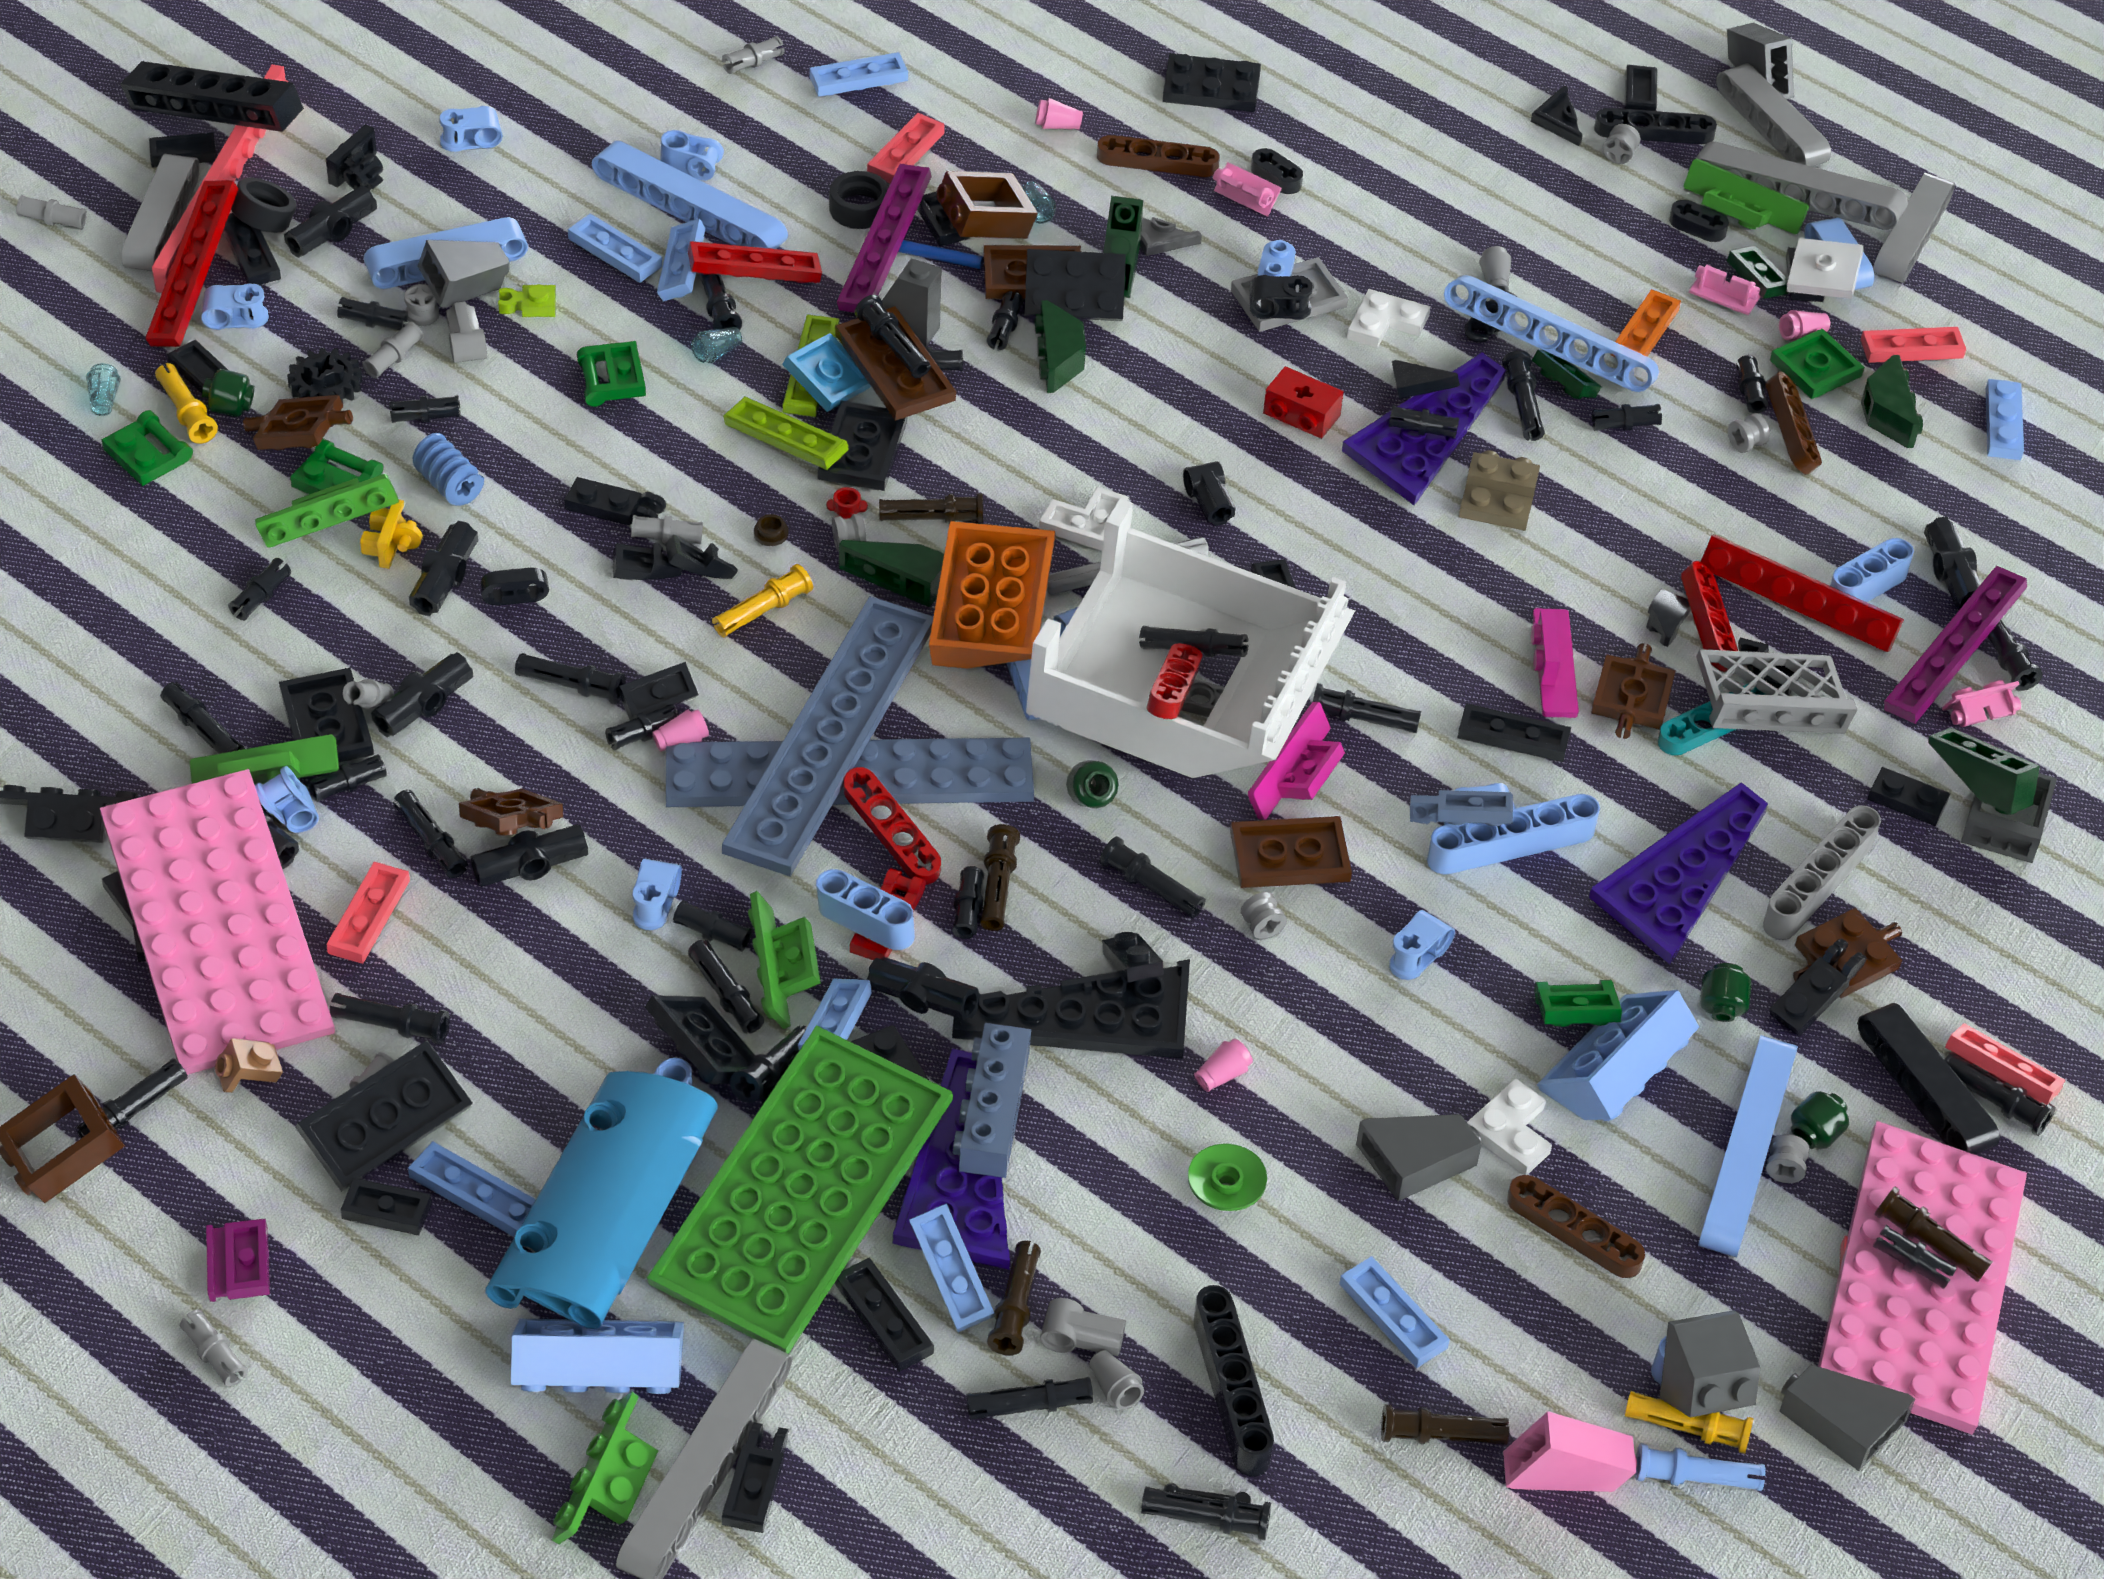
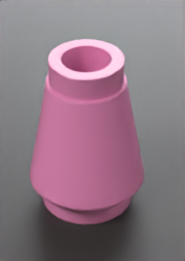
M1048 98L1047 101L1040 99L1035 124L1042 125V129L1079 130L1083 111H1079L1051 98Z
M1790 310L1787 314L1782 315L1779 321L1781 336L1791 342L1820 329H1824L1827 332L1830 328V319L1826 313Z
M687 709L658 728V730L652 732L660 752L666 750V746L702 742L703 738L709 736L706 722L699 709L692 712Z
M1234 1038L1230 1042L1223 1041L1199 1070L1194 1073V1077L1200 1087L1209 1092L1213 1088L1248 1072V1066L1253 1063V1059L1248 1049L1238 1039Z

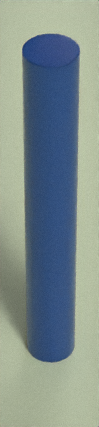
M903 240L898 251L900 253L981 269L983 264V256Z

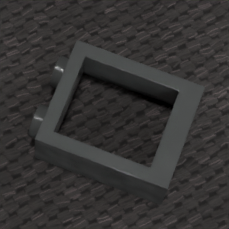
M2041 773L2038 774L2033 802L2034 805L2038 806L2033 826L1980 811L1982 802L1974 794L1961 843L2033 863L2041 841L2057 778Z

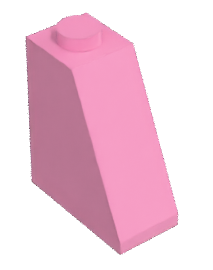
M1546 1412L1503 1451L1506 1487L1511 1489L1614 1492L1636 1473L1637 1467L1633 1436L1552 1412Z

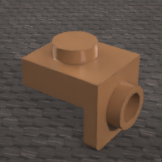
M231 1038L224 1051L217 1057L215 1063V1072L220 1078L223 1091L229 1093L234 1091L241 1079L277 1082L283 1073L275 1045L269 1042Z

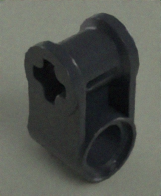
M1260 275L1255 277L1250 282L1251 314L1259 319L1282 318L1301 320L1308 317L1312 309L1311 302L1309 301V296L1313 290L1312 282L1308 278L1299 275ZM1296 285H1299V292H1296ZM1296 303H1299V310H1296Z

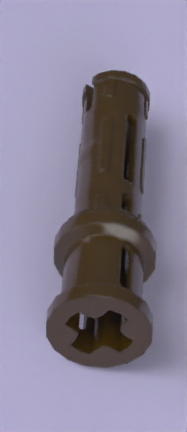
M978 493L976 497H955L954 494H948V496H945V499H879L880 521L945 519V523L949 524L950 521H977L978 524H983V493Z
M1005 824L994 825L990 827L987 833V840L990 846L989 852L984 856V865L988 871L980 924L989 931H999L1004 928L1010 874L1017 867V858L1014 854L1015 846L1020 842V832L1015 827Z
M1894 1186L1874 1215L1878 1218L1884 1216L1903 1230V1236L1911 1239L1917 1238L1950 1263L1960 1268L1976 1282H1979L1993 1261L1929 1217L1931 1213L1928 1212L1926 1207H1917L1900 1194V1189Z
M1020 1241L1016 1244L1004 1299L995 1306L994 1317L996 1323L987 1338L988 1347L992 1351L1005 1356H1013L1022 1351L1024 1340L1021 1335L1023 1327L1029 1323L1031 1315L1027 1302L1037 1261L1041 1253L1040 1247L1034 1243L1031 1254H1028L1031 1241Z
M1384 1404L1381 1417V1439L1383 1442H1390L1391 1438L1414 1439L1417 1444L1429 1443L1430 1439L1507 1445L1509 1426L1506 1425H1509V1419L1433 1414L1427 1407H1419L1417 1411L1393 1409L1392 1405Z

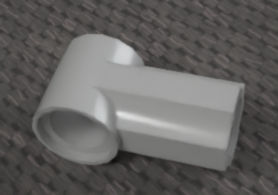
M466 302L454 303L450 309L446 310L453 363L487 359L485 335L483 329H479L475 308L469 306Z
M1056 1298L1050 1301L1040 1341L1047 1349L1059 1353L1071 1352L1077 1347L1095 1352L1106 1350L1111 1355L1118 1356L1122 1346L1126 1320L1086 1312L1074 1300Z

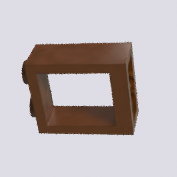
M946 171L942 183L937 188L936 197L960 237L1027 239L1038 214L1013 173ZM972 201H994L997 207L974 206Z
M75 1074L0 1126L1 1157L10 1167H16L19 1173L14 1175V1179L26 1195H30L33 1192L44 1203L125 1147L92 1091ZM76 1108L90 1132L34 1171L21 1147Z

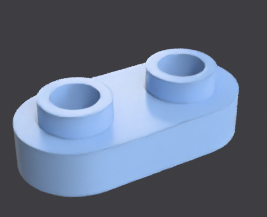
M1283 240L1267 243L1262 252L1257 276H1291L1295 263V248Z

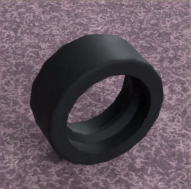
M867 171L844 173L835 178L830 185L829 212L832 218L840 225L852 229L870 228L889 186L880 176ZM854 195H865L875 199V201L869 204L857 205L848 203L843 199Z
M251 177L243 178L238 182V192L231 211L237 218L247 225L265 232H284L289 227L296 210V201L291 194L280 186L263 179Z

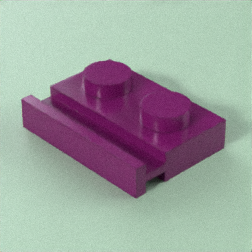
M266 1218L225 1223V1227L213 1228L212 1225H207V1291L210 1302H215L218 1297L226 1296L231 1300L270 1295L268 1227Z

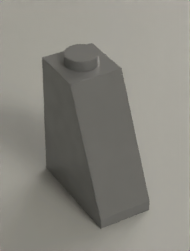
M1756 23L1728 28V59L1735 67L1745 63L1752 65L1784 98H1794L1792 38Z
M426 240L418 268L439 306L447 308L456 302H464L501 289L504 278L509 273L510 262L498 242Z
M911 258L882 299L883 307L888 309L896 306L924 347H927L940 328L942 268Z
M1461 1114L1366 1118L1360 1121L1356 1145L1397 1201H1400L1477 1166L1482 1140L1478 1131L1473 1126H1469Z
M1811 1364L1800 1376L1794 1373L1786 1381L1781 1390V1393L1785 1396L1779 1412L1856 1470L1860 1471L1907 1422L1915 1398L1904 1392Z

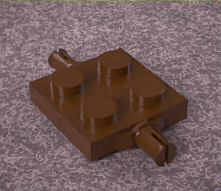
M339 395L279 399L274 408L262 417H245L243 427L246 432L258 431L253 438L258 450H282L291 447L312 448L320 444L330 427L351 424L353 415L350 410L341 411L343 404Z
M1645 643L1639 644L1635 658H1621L1608 654L1605 657L1591 714L1619 720L1615 730V734L1619 738H1621L1623 728H1625L1623 739L1629 738L1633 724L1659 730L1663 724L1676 670L1659 667L1649 662L1652 647L1647 644L1644 654L1643 648Z
M475 788L471 791L469 801L459 803V816L474 822L476 827L492 829L497 835H513L518 832V828L526 826L542 829L550 828L553 820L563 818V803L522 788L500 793L487 792L480 788Z
M1855 907L1797 937L1795 947L1806 958L1808 966L1795 971L1793 978L1796 982L1819 957L1822 958L1826 950L1837 939L1842 938L1849 945L1844 955L1833 965L1835 969L1841 972L1845 963L1858 952H1861L1867 958L1863 968L1849 981V986L1839 996L1843 998L1900 968L1902 959L1887 942L1902 935L1901 927H1897V922H1892L1878 930Z

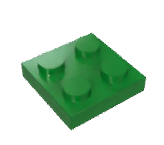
M1824 329L1817 330L1772 350L1770 361L1781 372L1789 376L1794 384L1810 399L1819 397L1862 377L1865 368Z

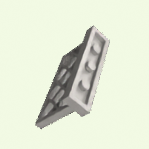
M1699 649L1696 656L1713 707L1709 717L1712 728L1845 734L1858 710L1854 699H1846L1831 656ZM1711 663H1719L1727 668L1728 671L1723 674L1712 667ZM1752 664L1761 672L1755 675L1742 665ZM1775 666H1785L1793 671L1794 674L1789 677L1775 668ZM1808 668H1823L1825 677L1821 678ZM1735 673L1749 684L1744 688L1730 679V677ZM1768 675L1782 684V686L1777 689L1764 681L1763 678ZM1802 677L1816 687L1810 691L1796 680ZM1723 686L1734 694L1720 693L1719 688ZM1756 687L1766 695H1755L1750 691ZM1790 689L1800 697L1787 696L1784 692ZM1822 690L1832 698H1821L1817 693Z

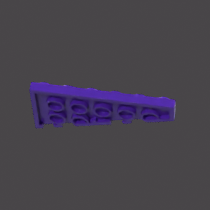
M1480 353L1452 371L1458 373L1460 386L1413 396L1397 406L1421 412L1423 409H1428L1431 414L1459 418L1455 439L1425 433V436L1418 435V431L1389 427L1390 411L1344 440L1342 452L1415 506L1505 379L1506 369L1484 353Z
M1742 782L1593 886L1590 890L1589 898L1671 965L1765 815L1768 803Z
M952 1049L940 1086L952 1091L953 1100L919 1151L893 1232L892 1244L922 1250L909 1220L947 1204L971 1261L1010 1270L1002 1177L959 1171L960 1155L953 1154L956 1131H964L965 1123H959L962 1100H970L971 1092L965 1091L968 1069H976L977 1061H972L971 1052Z

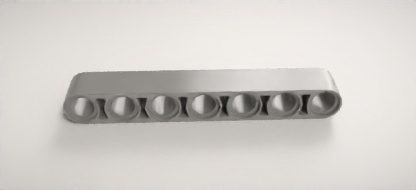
M1708 142L1695 158L1809 205L1808 210L1882 230L1892 229L1908 206L1906 195L1896 188L1719 142Z
M756 1339L750 1341L625 1539L616 1561L618 1569L640 1579L664 1578L740 1455L742 1446L746 1445L753 1422L759 1423L785 1382L792 1365L793 1357L791 1354Z

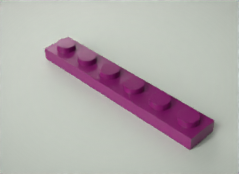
M899 164L838 297L837 304L840 311L855 313V309L862 299L869 295H879L932 176L929 167Z
M1995 566L1884 700V710L1916 724L2026 590L2027 578Z

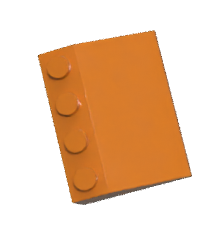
M950 521L929 640L932 665L968 669L1031 659L1033 642L1041 629L1055 531Z

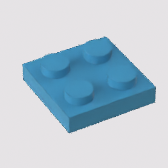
M831 333L791 353L782 363L826 412L839 406L841 400L848 401L871 387L845 348Z

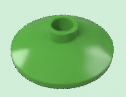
M1215 1144L1201 1150L1192 1159L1188 1170V1183L1193 1194L1205 1205L1223 1211H1237L1250 1207L1262 1197L1267 1185V1171L1261 1159L1249 1149L1235 1144Z

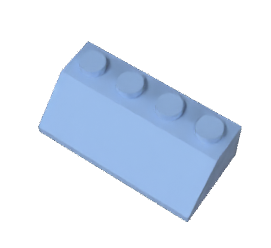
M1678 990L1624 995L1619 1000L1622 1008L1621 1022H1612L1602 1026L1595 1025L1537 1084L1540 1091L1584 1120L1602 1119L1603 1121H1610L1618 1117L1623 1112L1622 1107L1632 1097L1640 1094L1645 1089V1083L1654 1074L1659 1073L1667 1066L1668 1059L1675 1052L1687 1046L1689 1038L1699 1028Z
M519 1319L512 1334L511 1385H521V1390L528 1392L544 1391L546 1386H563V1391L585 1392L588 1390V1386L605 1387V1391L609 1393H626L630 1391V1387H646V1392L652 1394L670 1393L671 1388H679L681 1380L684 1322L604 1320L599 1328L590 1329L566 1319Z

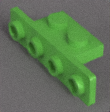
M1700 159L1692 161L1684 183L1685 189L1704 196L1701 204L1724 214L1726 217L1729 215L1739 219L1738 224L1749 229H1756V227L1759 228L1766 224H1771L1792 234H1798L1809 209V205Z
M382 474L362 482L355 478L292 500L291 507L255 519V525L266 546L271 548L394 505L399 502V499L387 474Z
M329 734L192 758L190 760L191 782L193 784L249 769L254 785L257 783L264 784L279 775L280 769L285 766L290 768L297 778L336 772L339 770L336 738Z
M758 891L750 894L752 908L748 910V915L756 934V938H753L752 942L760 962V967L757 968V976L764 989L765 997L761 998V1004L766 1016L769 1019H774L785 1029L791 1026L787 997L821 984L812 925L804 916L776 928L773 908Z
M630 1392L620 1400H612L604 1411L602 1421L605 1422L601 1433H598L592 1439L586 1450V1455L589 1456L586 1466L576 1473L570 1484L573 1494L569 1502L562 1505L554 1518L553 1524L557 1528L551 1540L558 1545L577 1532L588 1506L619 1525L628 1520L659 1451L624 1429L639 1398L637 1394Z

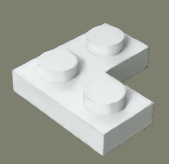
M1368 289L1348 329L1347 339L1378 348L1388 328L1420 336L1429 317L1430 306Z
M1097 487L1085 509L1052 499L1040 520L1039 529L1055 531V536L1102 551L1106 520L1118 500L1129 501V497Z
M1517 1078L1467 1122L1469 1126H1473L1478 1131L1482 1144L1523 1175H1528L1551 1152L1552 1144L1526 1126L1544 1110L1546 1100Z

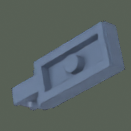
M1439 790V795L1437 796L1411 795L1410 822L1429 824L1431 821L1435 823L1438 821L1448 822L1453 825L1485 823L1490 826L1513 824V794L1511 792Z

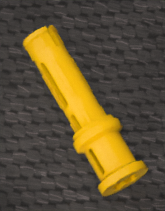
M166 363L170 373H167L163 365L159 366L155 376L177 408L176 417L180 424L187 427V434L190 440L197 444L212 440L218 432V425L213 418L207 415L205 404L193 397L173 364Z
M793 565L787 574L778 579H769L764 585V589L712 618V623L716 624L714 629L721 637L725 638L770 609L786 607L792 598L801 593L808 594L813 590L809 574L801 565Z
M1634 1391L1630 1392L1624 1416L1701 1436V1440L1709 1445L1714 1441L1738 1448L1739 1453L1743 1454L1746 1453L1754 1420L1751 1417L1743 1420L1720 1414V1412L1688 1417L1662 1399L1648 1397Z

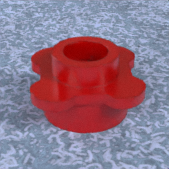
M844 487L834 493L833 499L827 501L826 507L829 511H834L843 519H848L853 514L867 511L868 503L865 500H861V495L856 489Z

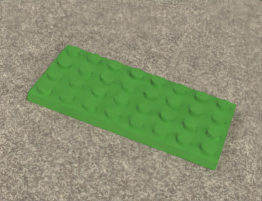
M816 1025L648 1275L649 1285L753 1339L789 1354L952 1102V1091Z

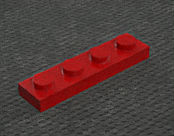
M694 241L689 243L688 257L691 272L706 275L721 274L734 277L764 278L766 280H788L799 283H820L822 269L818 253Z

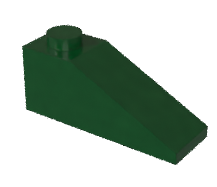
M842 540L839 543V569L927 607H931L937 599L944 559L942 552L922 544Z
M1948 728L1929 736L1928 743L1981 802L1995 807L1997 812L2006 815H2013L2020 810L2033 806L2040 765L1954 728Z

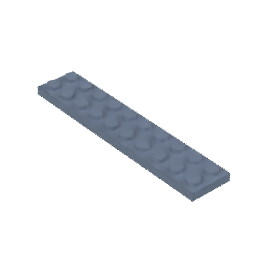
M869 596L724 839L722 854L790 877L792 876L844 786L846 773L856 765L931 634L934 616Z
M1030 737L869 740L854 768L864 767L872 771L898 804L1034 802ZM783 741L690 742L666 746V807L745 806ZM854 782L853 789L860 787L865 792L867 801L870 798L866 792L867 783L860 785L858 782ZM843 787L833 805H851L844 795Z

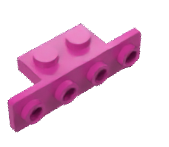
M1536 608L1533 612L1534 624H1532L1531 644L1536 645L1533 667L1534 671H1538L1542 715L1544 717L1576 718L1579 708L1569 611L1566 609Z
M1320 702L1311 703L1290 732L1276 760L1270 761L1249 789L1248 797L1258 819L1266 820L1281 798L1312 800L1345 754L1341 742L1322 741L1330 731V725Z

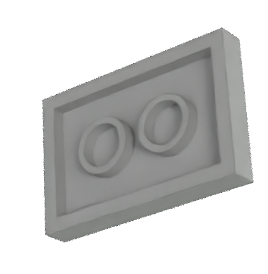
M1319 257L1294 264L1291 276H1304L1313 285L1312 294L1309 296L1312 306L1311 313L1304 319L1347 308V295ZM1257 274L1231 282L1232 294L1259 332L1300 321L1282 318L1259 319L1251 314L1250 282L1257 277ZM1296 285V292H1299V285ZM1296 303V310H1299V303Z

